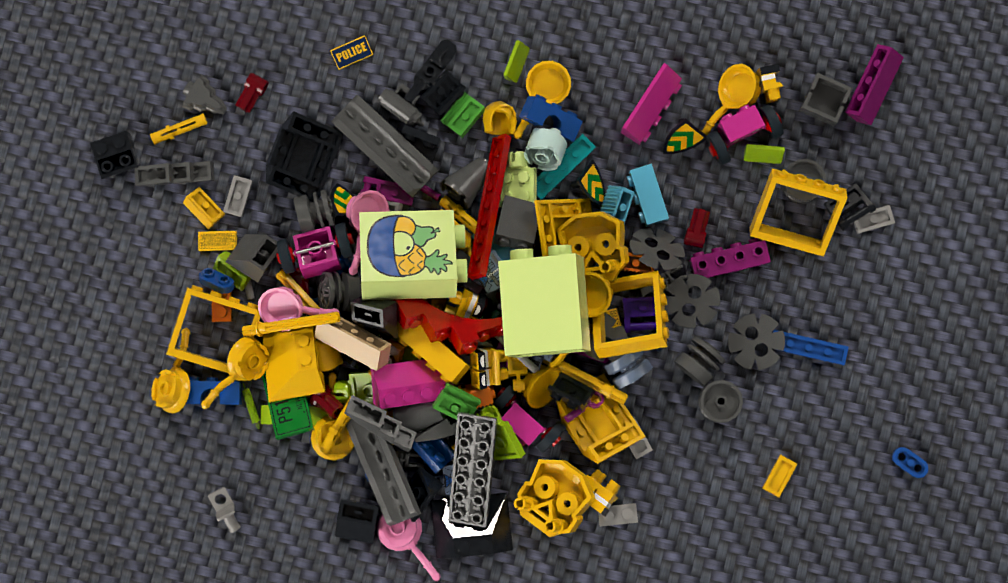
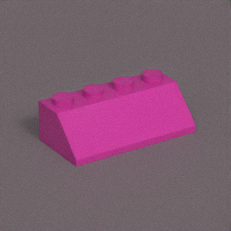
M664 63L622 127L621 134L639 145L642 141L646 143L651 135V132H649L652 125L657 126L662 118L659 114L663 109L665 111L668 109L672 102L670 97L673 93L677 95L682 87L680 84L682 78L667 64Z
M425 359L386 364L377 371L371 369L373 403L381 409L435 401L442 389L445 388L446 382L440 378L441 373L438 370L434 372L425 365L427 363Z

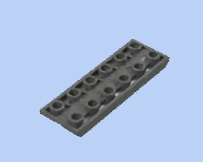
M356 95L331 121L333 125L412 198L439 171L359 95Z
M458 412L448 518L450 522L487 527L497 418Z
M350 419L346 428L386 523L392 526L420 515V509L393 445L373 434L353 419Z

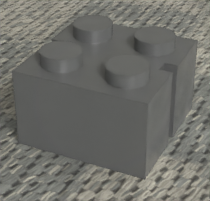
M817 73L813 77L799 111L835 126L853 88Z

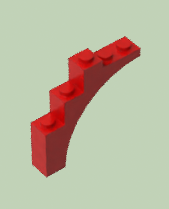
M388 299L397 301L398 322L403 330L413 329L421 325L431 343L443 341L449 337L458 355L474 352L479 342H485L495 336H503L502 317L494 319L463 318L437 309L423 299Z

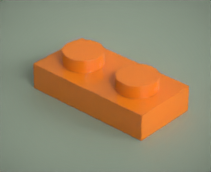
M232 292L222 294L221 297L229 300V297H232ZM212 302V322H232V307Z

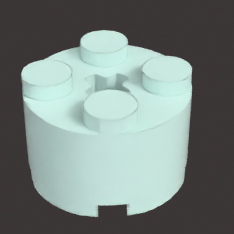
M534 128L528 140L524 157L529 164L535 163L538 165V169L545 171L555 170L562 162L567 142L561 135V131L556 128Z

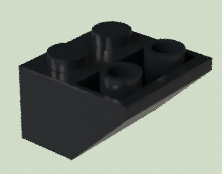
M127 131L90 143L101 179L139 167L132 136Z
M362 296L351 302L352 320L358 326L371 333L395 339L399 338L397 301L388 299L362 300Z
M342 498L337 516L335 537L373 544L380 512L379 505Z

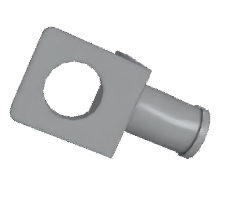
M222 487L208 494V498L216 510L217 521L223 519L230 533L240 529L241 526L234 516L235 504L226 488ZM218 494H223L226 497V501L223 504L216 503L215 497Z

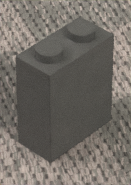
M505 195L493 243L501 247L532 249L538 227L535 203Z

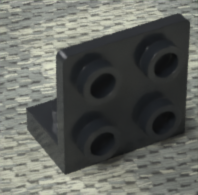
M404 125L402 136L433 164L441 138Z

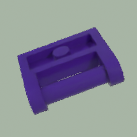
M654 297L623 298L624 329L626 333L638 330H656V322L630 323L631 317L655 316Z

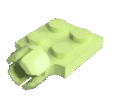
M511 151L508 153L499 202L500 208L505 195L530 202L537 200V168L529 166L523 151H516L515 153Z

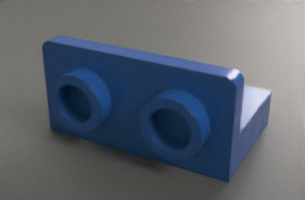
M442 438L413 442L412 448L435 474L454 458V451Z

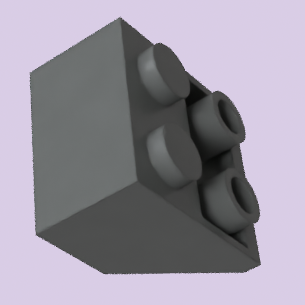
M245 234L227 258L226 263L259 282L276 258V253H278L277 241L267 235Z

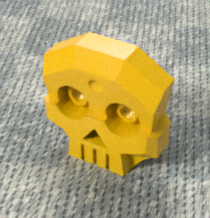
M599 211L573 215L557 229L560 245H571L572 253L584 257L585 272L598 273L605 276L609 281H616L620 271L629 263L628 247L624 246V221L606 212ZM605 241L609 242L607 248L604 246ZM578 244L582 247L580 251L577 250ZM595 261L599 264L598 267H592Z
M539 459L530 481H525L517 493L518 498L514 501V507L520 510V515L544 534L548 537H554L577 530L583 521L582 514L591 506L595 500V495L587 475L565 460ZM545 484L548 485L547 491L544 490ZM568 500L570 501V507L566 506Z

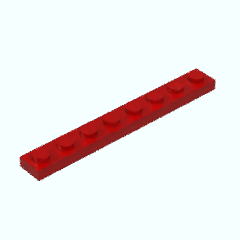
M507 134L492 139L467 277L472 280L486 277L511 142V136Z

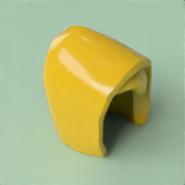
M502 101L492 102L486 106L483 113L484 132L493 135H513L517 125L514 108Z
M316 340L318 364L321 372L332 371L338 365L343 364L341 352L320 340Z

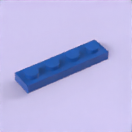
M784 332L785 347L782 352L845 365L848 346Z

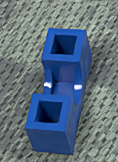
M537 94L536 96L527 97L519 115V118L538 126H542L545 119L550 116L553 119V128L560 130L561 135L569 142L575 141L583 122L577 118V114L571 111L565 112L561 110L562 107L555 103L549 104L546 102V98Z
M189 377L190 393L186 404H201L205 393L208 390L214 389L221 381H218V377H206V381H199V377ZM235 380L219 393L221 405H242V382Z

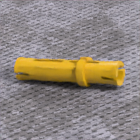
M204 113L172 126L166 125V128L150 133L153 144L156 145L167 139L173 140L175 136L208 123Z
M444 196L440 200L439 205L445 210H454V219H457L475 234L477 221L466 213L460 204H456L448 196Z
M349 399L333 426L329 427V432L320 445L329 452L332 451L339 437L343 436L342 432L351 419L344 413Z

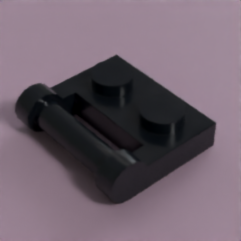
M856 183L846 189L848 198L838 220V225L843 231L848 228V225L867 213L876 211L873 203ZM834 199L824 203L825 208L831 215L837 203V200ZM862 203L865 205L863 208L859 209L855 213L843 219L842 216L848 213L849 211L853 210Z

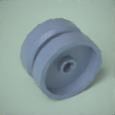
M644 351L624 354L619 359L609 361L603 366L608 375L620 372L612 380L617 389L634 383L653 368L648 359L636 362L643 356Z

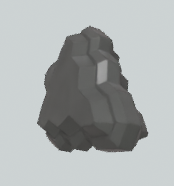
M201 75L195 83L189 81L185 86L183 95L186 98L182 105L183 108L189 111L194 109L200 112L208 110L214 114H225L227 110L226 105L221 98L216 96L215 89L210 85V80L205 76Z

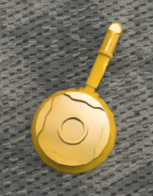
M542 61L534 65L529 71L526 78V89L529 96H536L537 94L546 98V102L549 104H559L569 94L571 77L567 69L560 63ZM521 119L519 126L513 134L514 138H521L524 130L530 123Z
M735 64L727 68L722 74L718 85V94L723 106L711 116L709 121H706V125L702 130L706 135L710 133L715 123L728 109H740L747 104L751 106L758 99L761 93V87H759V82L761 81L749 66Z
M591 271L585 272L588 318L598 317L609 308L613 298V289H611V283L605 276Z
M188 328L182 329L181 345L179 346L181 350L185 351L189 348V334L191 333ZM176 358L170 370L165 369L159 373L161 375L159 378L154 379L151 389L152 400L157 403L155 405L171 414L179 412L185 406L190 393V379L185 370L180 367L183 359Z
M246 336L239 339L233 345L227 359L229 376L212 389L206 399L202 401L201 406L203 409H208L215 398L219 396V393L235 380H257L265 373L269 362H266L269 352L260 341L254 337Z
M569 353L559 354L549 366L541 365L540 370L536 373L531 374L529 372L525 376V390L521 392L531 408H541L553 399L550 396L548 386H553L561 373L556 367Z
M331 372L328 375L329 387L332 389L331 394L336 396L334 385L337 376ZM325 416L315 424V430H312V447L324 459L333 461L343 459L354 448L346 427L342 432L343 436L339 437L331 452L320 446L329 432V427H332L336 419Z

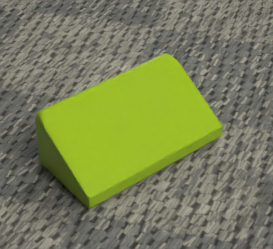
M519 40L515 42L503 74L504 79L517 83L530 50L528 46Z
M747 144L744 147V161L781 164L785 148Z
M228 251L222 252L217 256L213 269L231 277L234 280V286L243 291L251 278L226 263L231 253Z

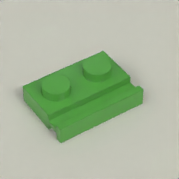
M464 92V95L454 103L440 121L463 138L484 113L485 107Z
M447 382L445 388L442 389L432 405L434 409L457 420L458 412L474 414L477 406L481 404V400Z

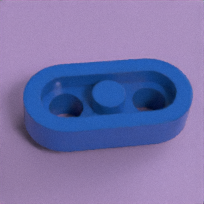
M206 268L199 273L200 284L221 294L230 293L234 289V280L212 268Z
M899 447L893 451V462L911 476L922 478L928 473L926 461L909 449ZM900 453H903L905 456L903 460L898 458ZM917 464L920 466L918 472L914 470V466Z

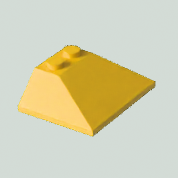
M590 199L534 201L542 257L548 256L549 246L560 245L557 229L573 215L592 212ZM578 244L577 250L580 251L582 247Z
M316 326L291 329L283 332H271L262 336L263 345L269 352V357H267L266 361L269 362L266 370V379L270 403L325 393L324 374L319 370L316 338H314Z
M604 374L596 377L599 380L611 385ZM593 395L590 399L591 402L596 404L600 402L599 397ZM605 395L604 401L599 408L593 409L588 406L583 413L569 423L565 421L564 416L573 409L569 408L566 405L567 403L562 400L560 402L556 401L562 424L566 427L575 444L584 456L597 464L646 437L626 406L611 398L607 399Z

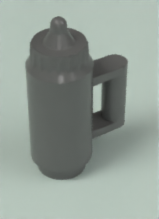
M402 83L395 92L386 88L381 93L378 101L382 107L407 125L412 127L416 125L424 126V122L421 120L422 113L414 107L420 96L418 95L413 103L410 104L398 95L400 91L406 95L410 88Z

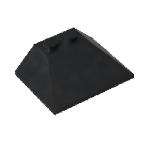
M293 111L280 127L266 163V183L296 196L307 195L309 201L314 202L313 193L317 192L320 198L321 190H323L343 133Z
M507 492L490 494L486 528L448 521L450 498L432 500L431 511L436 558H457L513 550Z

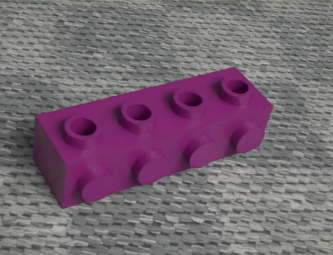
M877 44L845 111L856 122L872 125L904 58L893 47Z
M755 238L748 240L749 244L741 245V242L730 245L729 249L725 250L722 247L711 249L712 253L704 254V251L694 253L693 257L689 259L692 274L711 278L769 264L771 260L766 241H760V239Z

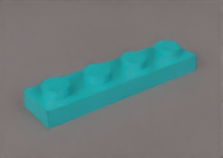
M584 134L566 149L562 162L557 169L552 171L544 170L537 177V197L540 200L545 198L596 148Z

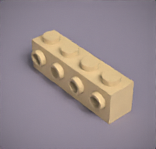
M340 317V322L316 326L314 338L367 365L369 368L377 371L388 364L392 344Z

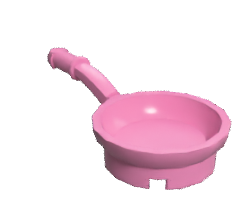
M368 190L358 193L347 204L346 217L350 221L348 223L358 233L355 255H353L354 258L349 268V273L352 276L358 273L357 270L361 261L359 212L389 211L386 198L378 191Z
M288 287L269 289L262 294L258 302V311L264 322L299 318L303 313L319 315L339 312L335 308L318 309L303 306L301 297Z
M381 514L377 523V535L381 543L394 551L412 549V552L422 563L423 568L428 571L432 579L439 581L441 578L440 573L436 571L431 564L432 562H429L416 546L422 533L420 518L415 522L407 519L389 526L383 514Z

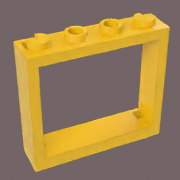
M772 168L750 225V236L824 257L848 198L845 188L839 187L838 184L831 185L820 179L813 180L802 174L795 175L788 173L784 169L780 171ZM776 183L837 200L822 240L761 224Z
M658 271L610 281L613 293L653 286L657 333L606 342L604 313L598 317H592L594 350L599 359L668 347L667 338H669L670 333L668 327H666V322L669 319L668 313L665 310L667 297L663 292V289H666L664 277L661 278Z
M192 285L191 288L187 287L166 355L229 373L227 363L175 348L191 295L254 314L251 325L256 324L260 320L258 305L250 302L244 305L240 303V299L231 296L228 300L222 298V294L211 291L209 294L203 292V288Z

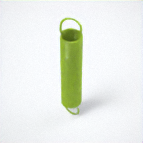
M243 383L244 390L242 394L252 424L258 423L260 418L250 388L245 389Z

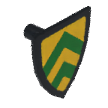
M681 118L667 135L663 145V154H675L690 150L707 140V135L686 118Z
M592 159L576 181L571 182V186L573 189L580 187L588 199L602 206L606 196L604 183L600 171Z
M338 183L333 187L330 199L336 216L335 222L340 224L346 217L347 204L355 195Z

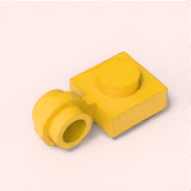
M507 356L508 377L516 376V379H513V391L521 393V391L525 390V380L520 379V376H527L528 368L519 359Z

